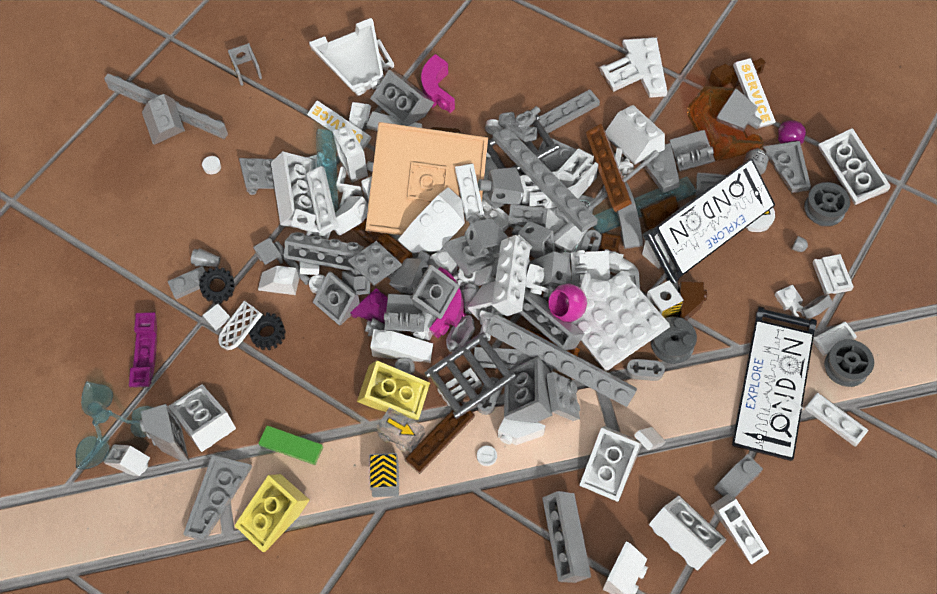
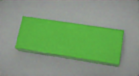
M266 426L258 443L261 447L312 465H316L323 449L322 444L270 426Z

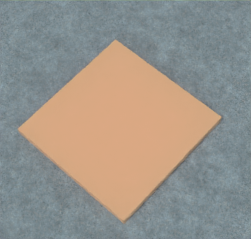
M379 122L365 231L402 235L419 214L446 188L449 187L461 198L455 167L474 164L477 183L479 179L484 180L488 138ZM479 191L482 202L483 191ZM465 215V224L450 240L465 235L466 230L470 226L469 222L465 220Z

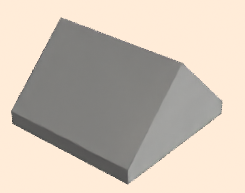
M429 265L410 299L416 308L438 319H442L460 285L433 265Z
M328 272L313 301L317 307L338 325H342L351 316L350 312L360 304L358 294L332 272Z

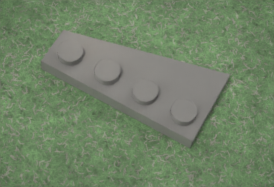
M212 455L183 534L185 536L203 541L207 539L252 469L251 464Z

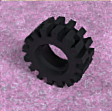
M215 267V269L209 268L208 272L205 271L203 273V276L200 277L199 287L202 296L208 302L212 301L214 304L219 302L220 304L224 300L228 301L229 297H232L235 283L233 276L230 275L228 270L225 271V268L218 269V267ZM214 279H221L225 283V287L223 290L215 292L210 289V282Z
M266 312V316L262 315L249 332L253 344L257 348L260 347L261 350H265V347L271 350V346L277 348V343L281 345L283 343L281 339L284 340V334H286L280 317H277L274 313L271 316L270 312ZM272 326L274 328L272 335L268 337L260 335L262 328Z

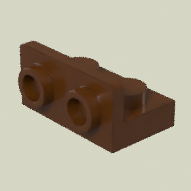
M670 195L640 208L645 228L651 230L672 213L679 210L675 195Z

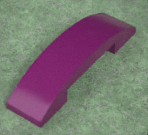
M155 312L136 313L134 326L136 342L133 368H130L129 387H150L156 360L157 318Z

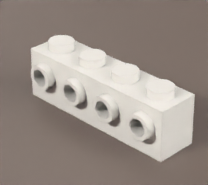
M517 235L501 241L492 306L506 316L521 312L523 308L530 246Z

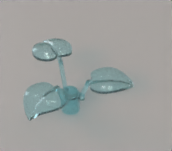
M86 382L82 393V410L93 419L92 424L95 426L98 438L90 436L79 443L75 454L76 468H93L102 463L107 457L109 444L101 441L102 434L99 423L106 422L109 416H112L127 424H132L130 430L135 436L147 437L146 431L143 432L139 420L142 419L141 411L153 407L143 406L135 409L132 413V420H128L107 409L113 400V392L109 387Z

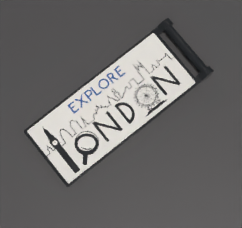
M749 158L657 226L645 232L643 237L645 241L649 242L667 276L666 280H670L673 284L690 269L772 209L775 203L753 159ZM656 234H658L677 272L674 273L655 239Z
M758 306L732 440L733 447L793 461L802 409L790 420L777 409V406L787 396L801 407L803 406L817 324L816 319L799 318L765 310L764 307ZM762 317L808 327V331L762 321ZM789 400L781 407L790 416L797 409Z

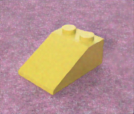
M375 361L368 367L357 402L377 410L419 420L430 383L382 362Z
M281 474L268 475L234 526L262 552H266L299 517L310 499Z

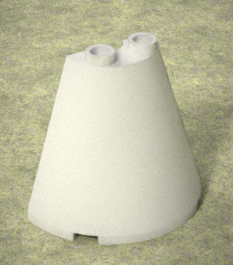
M372 18L357 23L355 32L328 42L325 36L309 42L311 49L357 96L364 94L366 90L371 88L377 89L384 76Z

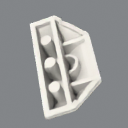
M449 187L446 188L419 214L398 241L412 253L440 251L445 243L465 224L462 199Z

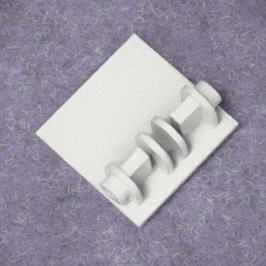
M584 250L571 252L572 284H579L580 280L584 278L585 273H589L591 279L610 280L609 251L585 252Z

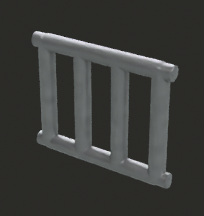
M536 115V119L531 125L537 127L538 133L548 148L538 152L531 141H523V143L541 160L560 149V146L552 141L539 122V115ZM492 138L488 140L487 152L490 154L496 167L503 169L505 166L492 147L497 143ZM517 164L511 167L517 168L518 171L521 170Z
M484 332L424 372L426 377H430L454 410L453 414L456 419L517 377L515 373H510L486 340L487 336ZM478 344L481 345L503 375V378L496 383L492 382L470 352ZM462 355H464L487 387L486 390L478 395L453 362ZM446 366L471 399L463 406L459 405L437 374Z

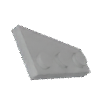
M800 141L763 146V151L791 193L810 190L811 185Z
M671 143L665 145V150L659 152L655 159L644 166L662 193L679 188L680 185Z

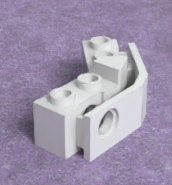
M579 148L558 171L552 172L577 199L594 182L598 171V163L595 162L593 164L594 156ZM527 175L520 176L524 190L521 200L522 204L529 203L531 207L540 208L557 207ZM544 200L543 204H539L538 201Z

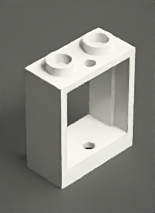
M350 125L332 131L338 158L351 182L353 183L367 177L368 172L364 151Z

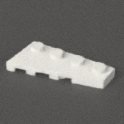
M657 38L623 40L622 45L624 49L627 50L628 54L632 53L644 72V78L641 79V82L649 98L667 96V87Z

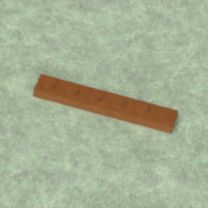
M599 124L586 131V135L596 163H598V169L612 208L617 212L632 204L605 129L602 124Z

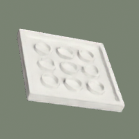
M624 271L608 280L611 286L606 302L587 299L585 313L581 318L572 322L585 333L581 342L604 371H608L670 328L667 320Z

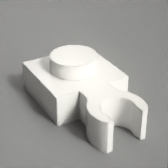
M793 285L775 293V297L784 311L790 309L792 316L799 317L796 312H800L804 317L803 306L800 305L803 299Z

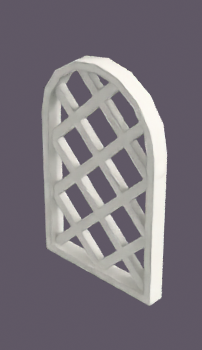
M243 301L220 332L219 345L226 350L236 348L263 314ZM250 311V316L246 317V313ZM243 314V318L238 320V315ZM250 319V323L245 326V321ZM242 322V327L237 328L238 323ZM234 325V330L230 331V326ZM238 331H241L240 336H237ZM234 333V337L229 339V334ZM233 341V345L228 346L229 342Z

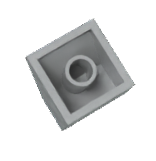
M162 94L147 102L142 114L154 145L185 131L173 98Z

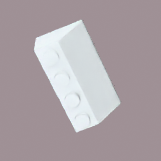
M282 151L271 162L280 225L293 227L291 222L296 209L315 215L306 173L314 170L313 159ZM298 216L297 221L300 224H306L307 218Z

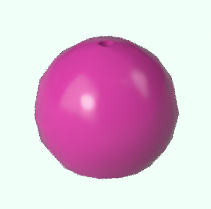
M562 284L556 287L550 294L548 301L551 313L564 322L578 320L583 316L587 308V298L584 291L574 284Z

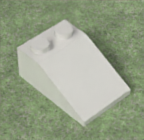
M203 384L168 406L201 452L236 429L227 412Z
M605 426L602 427L579 486L618 502L642 444L633 437Z

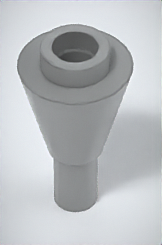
M373 318L372 321L368 320L365 332H368V336H373V330H384L385 324ZM386 330V331H394V332H397V333H400V334L402 333V331Z

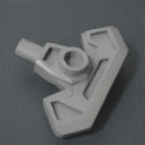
M535 106L531 111L527 110L517 115L516 119L514 112L502 113L499 115V125L503 128L508 127L524 142L534 141L537 139V127H530V125L535 121V116L540 112V109Z

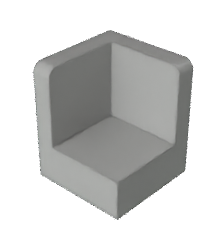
M270 238L253 247L256 256L264 264H268L275 259L280 264L283 263L281 253Z
M342 271V282L358 295L370 294V282L362 274L354 275L352 271Z

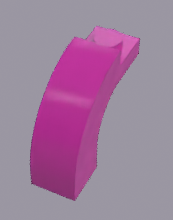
M435 54L423 67L421 74L422 92L434 102L432 108L438 104L441 109L451 113L455 110V98L438 86L439 82L448 75V63Z
M442 267L438 268L439 271L456 282L449 272ZM458 288L442 319L437 318L429 328L432 335L436 338H439L448 331L449 324L457 327L462 318L464 300L460 288Z

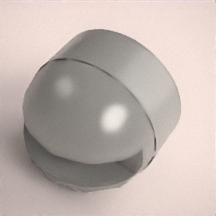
M798 236L792 246V250L796 252L805 251L808 247L807 240Z

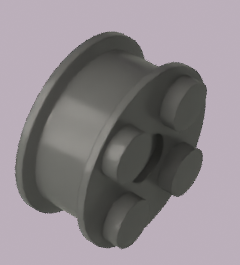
M830 182L819 183L811 189L805 201L804 210L808 218L820 226H833L840 223L844 218L845 213L850 207V197L837 184Z
M665 318L670 324V328L651 340L652 350L660 360L666 363H682L689 359L694 351L697 341L696 331L683 318Z
M846 339L837 342L825 358L824 366L827 375L835 383L845 387H855L863 383L872 372L874 357L870 349L863 343Z

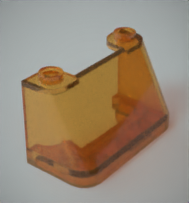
M704 86L687 108L688 117L695 131L705 130L709 145L713 148L715 161H723L745 155L748 151L761 149L765 145L759 134H751L748 137L745 130L740 131L717 122V116L736 88Z

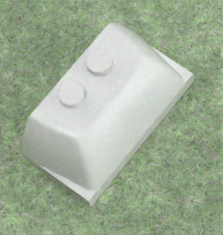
M853 128L819 144V150L855 205L886 193L890 189V184Z

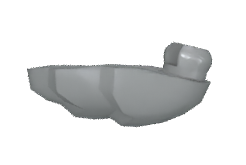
M464 316L457 327L453 326L446 339L449 352H454L471 340V336L475 331L472 316Z

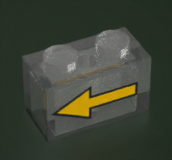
M390 407L376 427L378 436L382 440L395 443L396 447L403 452H412L425 434L424 426Z

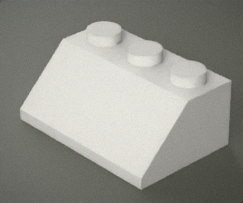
M634 105L618 112L605 131L608 140L617 148L622 149V153L634 165L649 158L655 151L661 152L665 150V133Z
M677 496L664 506L649 524L658 536L669 543L672 550L678 552L685 559L686 563L697 571L726 542V539L680 496Z

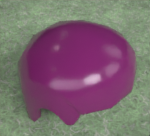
M788 120L779 126L778 141L781 144L800 141V144L804 142L806 130L801 122Z

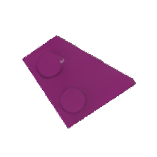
M375 288L350 314L353 318L360 317L367 319V321H372L374 318L385 324L384 314L387 311L388 298Z

